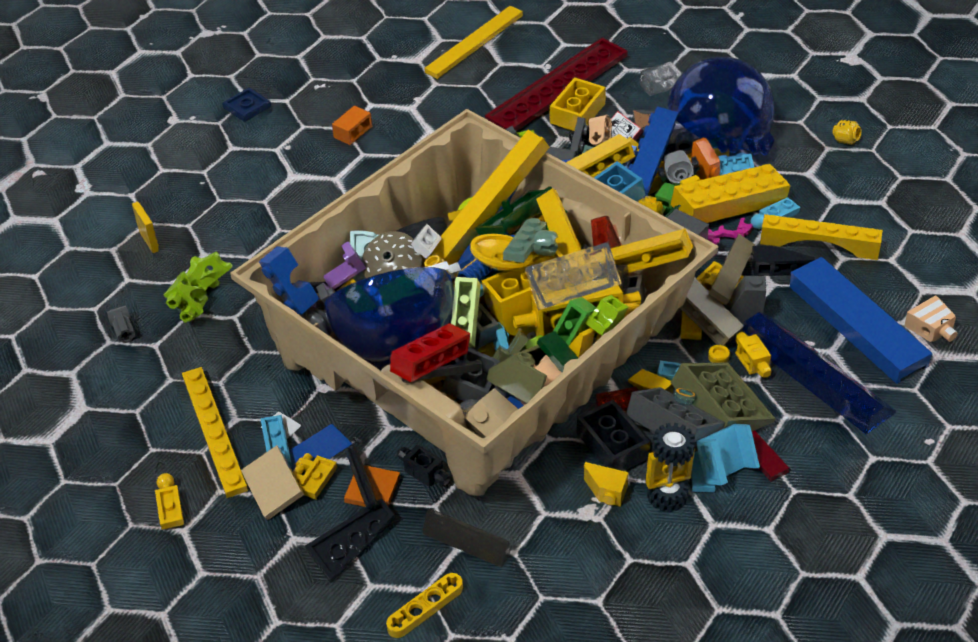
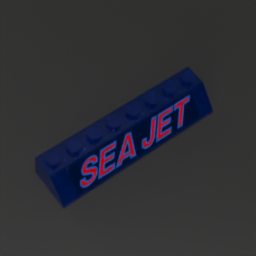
M758 312L744 321L743 332L748 336L757 334L770 352V360L863 433L868 434L896 413L895 409L773 317Z

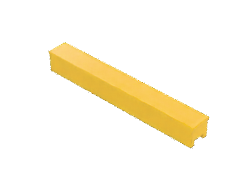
M527 130L441 235L442 239L433 252L437 253L444 261H447L448 265L457 262L467 246L478 235L475 228L497 213L502 206V201L510 197L550 148L543 137H539L530 130Z
M685 228L585 255L584 257L594 280L599 281L687 258L694 246Z

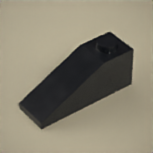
M773 245L752 246L751 264L754 276L791 275L792 271L815 260V257Z

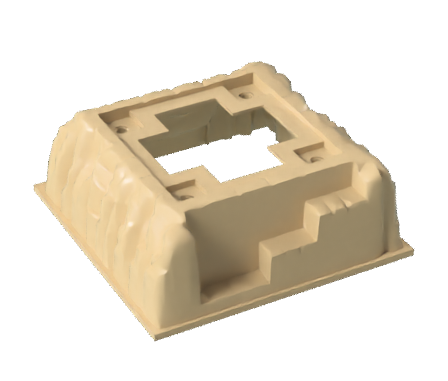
M466 109L230 274L232 280L254 294L256 302L262 308L269 333L287 370L298 371L304 367L307 370L310 369L312 375L319 380H325L335 391L341 387L343 382L347 383L444 451L457 488L468 495L481 496L498 479L501 470L511 467L514 457L518 456L523 448L533 445L537 441H542L552 424L566 422L570 414H574L579 406L589 401L594 389L605 386L609 382L613 369L623 365L628 357L640 351L647 344L650 337L658 335L666 322H669L674 317L677 309L683 306L687 294L693 285L696 271L718 253V246L686 229L694 246L687 258L610 277L643 275L644 287L647 289L644 303L628 314L611 331L605 333L578 359L568 361L564 366L563 372L556 379L543 387L526 405L513 412L506 422L489 436L482 438L465 422L464 417L469 411L463 412L461 406L447 397L445 392H439L422 379L413 382H403L401 377L390 372L391 360L370 316L360 320L361 332L357 335H354L340 319L331 334L327 335L319 329V323L311 324L294 310L283 304L284 301L281 296L273 290V284L270 279L262 273V266L259 263L275 247H287L298 263V266L290 274L291 283H296L298 280L324 282L325 274L345 262L342 256L345 254L342 245L346 242L350 243V231H369L380 235L435 217L444 218L447 227H449L453 221H449L448 213L457 211L466 199L476 194L521 139ZM545 152L519 184L510 200V203H512L529 190H544L549 186L556 189L564 209L567 210L566 214L576 238L581 245L586 244L595 252L685 229L681 225ZM378 309V311H379V313H380V315H381V317H382V319H383V321H384L383 310H382V309ZM386 325L391 337L396 342L398 329Z

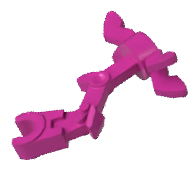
M741 218L735 231L725 230L723 225L714 232L708 229L707 240L716 245L720 241L719 237L725 236L735 239L738 234L744 237L753 230V225L751 223H744L745 218Z

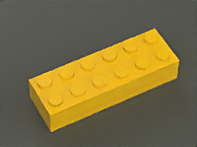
M765 164L674 186L671 206L674 208L681 205L679 211L709 223L760 210L788 197L791 185L771 164Z

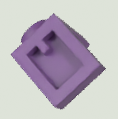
M349 242L342 245L345 252L342 256L345 262L324 275L329 288H337L366 269L360 256Z

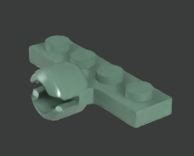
M537 218L528 219L504 250L503 260L524 263L533 251L537 255L554 256L558 248V244L555 241L558 238V234L547 230V222L540 221Z

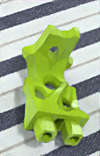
M217 251L204 258L192 257L188 272L185 273L183 271L180 273L175 282L163 295L167 299L166 304L171 309L176 308L180 312V319L184 323L192 321L204 312L202 308L208 300L206 289L208 287H218L220 285L218 278L228 272L233 266L231 263L222 261ZM207 266H212V267H213V270H209V269L206 268V267H207Z

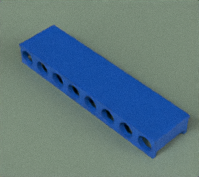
M823 257L791 272L789 287L896 384L900 383L901 378L922 367H929L933 353Z

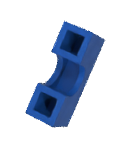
M277 246L259 261L262 266V273L272 282V288L275 293L281 296L285 306L291 308L297 314L302 315L320 299L310 282L298 280L293 285L291 284L290 274L298 266V263L287 247Z

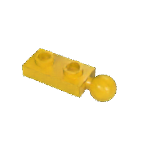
M163 473L157 478L156 483L159 489L155 490L162 530L184 525L177 485L174 486L172 475Z

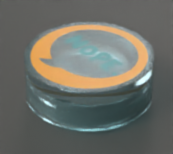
M676 388L673 398L679 403L690 405L694 403L696 394L688 389Z

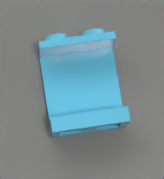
M733 424L696 441L706 484L723 485L728 483L726 476L744 467H760L750 425Z

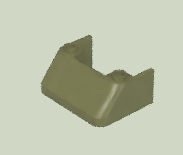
M538 345L516 353L491 367L488 371L487 380L528 403L545 385L547 375L533 368L534 364L536 366L539 365V362L546 354Z

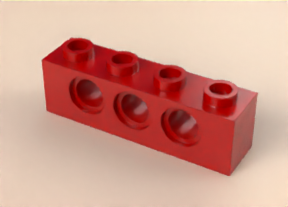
M451 323L444 325L392 351L390 372L409 382H413L468 353L471 333Z

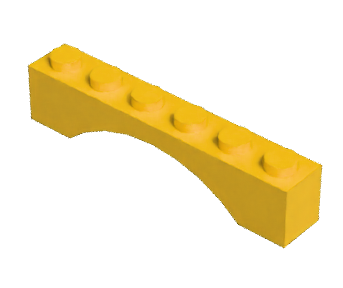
M764 214L760 244L780 247L787 243L803 240L824 241L841 246L858 258L878 260L882 230Z

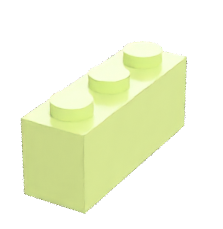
M456 277L451 324L471 333L469 347L475 348L481 283L478 278Z

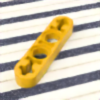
M456 573L446 574L390 615L386 621L389 635L393 638L405 636L460 595L463 590L461 576ZM431 595H439L441 597L437 602H430L428 600ZM414 608H420L422 613L418 616H413L410 614V611ZM394 624H397V625H401V624H402V627H400V628H399L398 626L393 627V625H394Z

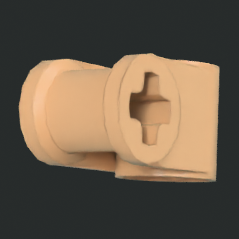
M609 115L589 119V141L592 145L597 146L611 138L612 122Z

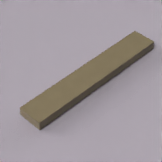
M738 234L712 285L709 295L725 305L728 303L750 257L752 246H755L754 243Z

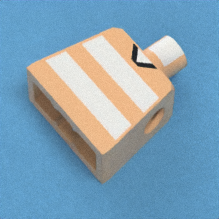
M936 295L907 312L904 326L930 342H934L942 336L951 342L958 334L953 329L956 319L955 314Z

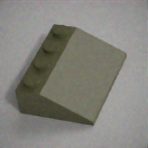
M681 363L671 381L674 388L679 389V393L692 396L681 395L685 401L725 422L724 428L733 424L750 425L751 431H754L774 422L776 419L729 363Z

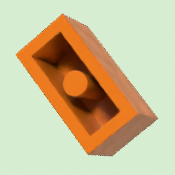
M353 106L332 123L334 138L351 145L372 127L371 113Z

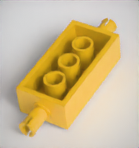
M615 278L531 295V313L513 316V325L515 330L533 326L536 336H545L553 332L570 300L583 297L597 307L601 299L612 295L624 304L637 303L640 305L641 296L639 291L623 294Z

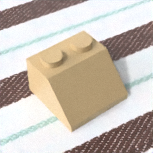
M494 388L480 399L464 418L470 428L479 436L485 438L505 423L518 408Z

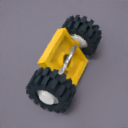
M666 423V428L663 425L659 426V429L655 430L653 436L652 452L648 454L645 481L648 487L647 498H649L650 504L653 503V507L657 508L660 506L661 511H664V508H667V512H671L672 508L677 511L679 506L682 508L684 503L687 502L689 490L687 479H691L696 439L694 433L691 434L692 430L690 428L685 430L686 426L683 424L681 427H678V423H674V426Z

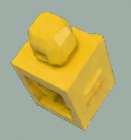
M738 332L735 337V341L738 344L735 354L750 375L758 373L764 378L771 375V367L769 366L770 352L757 334L748 336L744 332Z

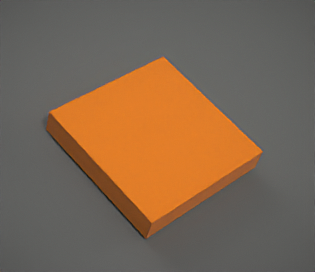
M363 465L376 500L378 501L382 498L389 507L400 480V472ZM353 475L344 496V502L366 507Z

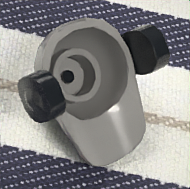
M683 150L667 154L664 157L665 171L663 167L658 168L659 177L662 182L665 181L666 183L678 186L681 180L696 175L697 171L700 170L699 161L696 156L691 157V163Z

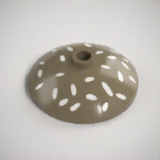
M398 231L386 232L375 237L367 245L362 256V262L366 267L363 270V274L372 286L379 289V287L398 277L420 273L423 257L411 245L414 240L411 236ZM391 254L389 259H385L386 255Z

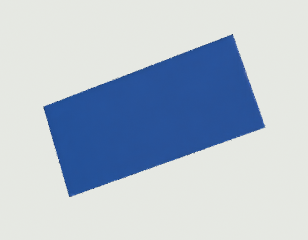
M330 424L289 450L291 470L293 472L296 462L305 453L312 455L311 461H314L317 455L330 459L352 445V443L333 424Z

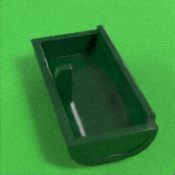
M549 186L544 190H529L512 203L509 200H503V209L476 227L479 236L484 234H503L508 236L516 234L526 220L542 215L536 199L551 190L552 187Z

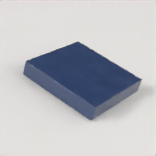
M247 88L224 101L222 105L224 109L243 122H246L270 108L271 101L251 88Z

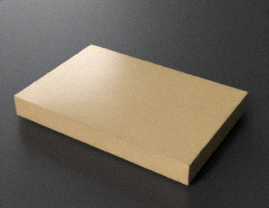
M277 445L241 470L263 516L267 520L304 495L284 454Z

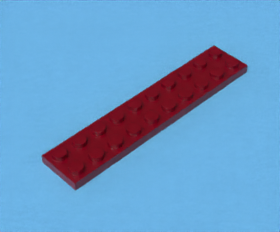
M602 37L487 113L485 119L499 127L501 126L503 129L513 126L517 132L549 110L550 105L574 77L590 82L626 58L628 51Z

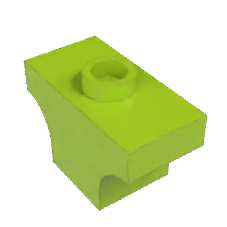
M607 296L600 300L597 308L586 319L585 324L603 336L624 319L629 307L614 296Z

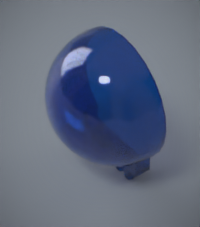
M711 57L687 68L674 83L668 96V106L670 110L678 112L677 121L686 130L700 139L707 138L712 148H718L721 153H726L729 150L731 153L736 154L738 150H750L753 155H758L760 152L763 155L769 154L775 142L770 133L775 118L774 97L764 76L752 65L733 57Z
M436 267L406 268L371 276L345 286L326 299L324 308L333 332L346 348L364 359L391 364L390 357L392 351L451 322L454 287L450 272L445 269Z

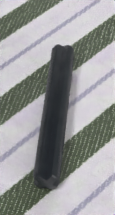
M351 446L345 452L367 509L376 507L378 503L357 448Z

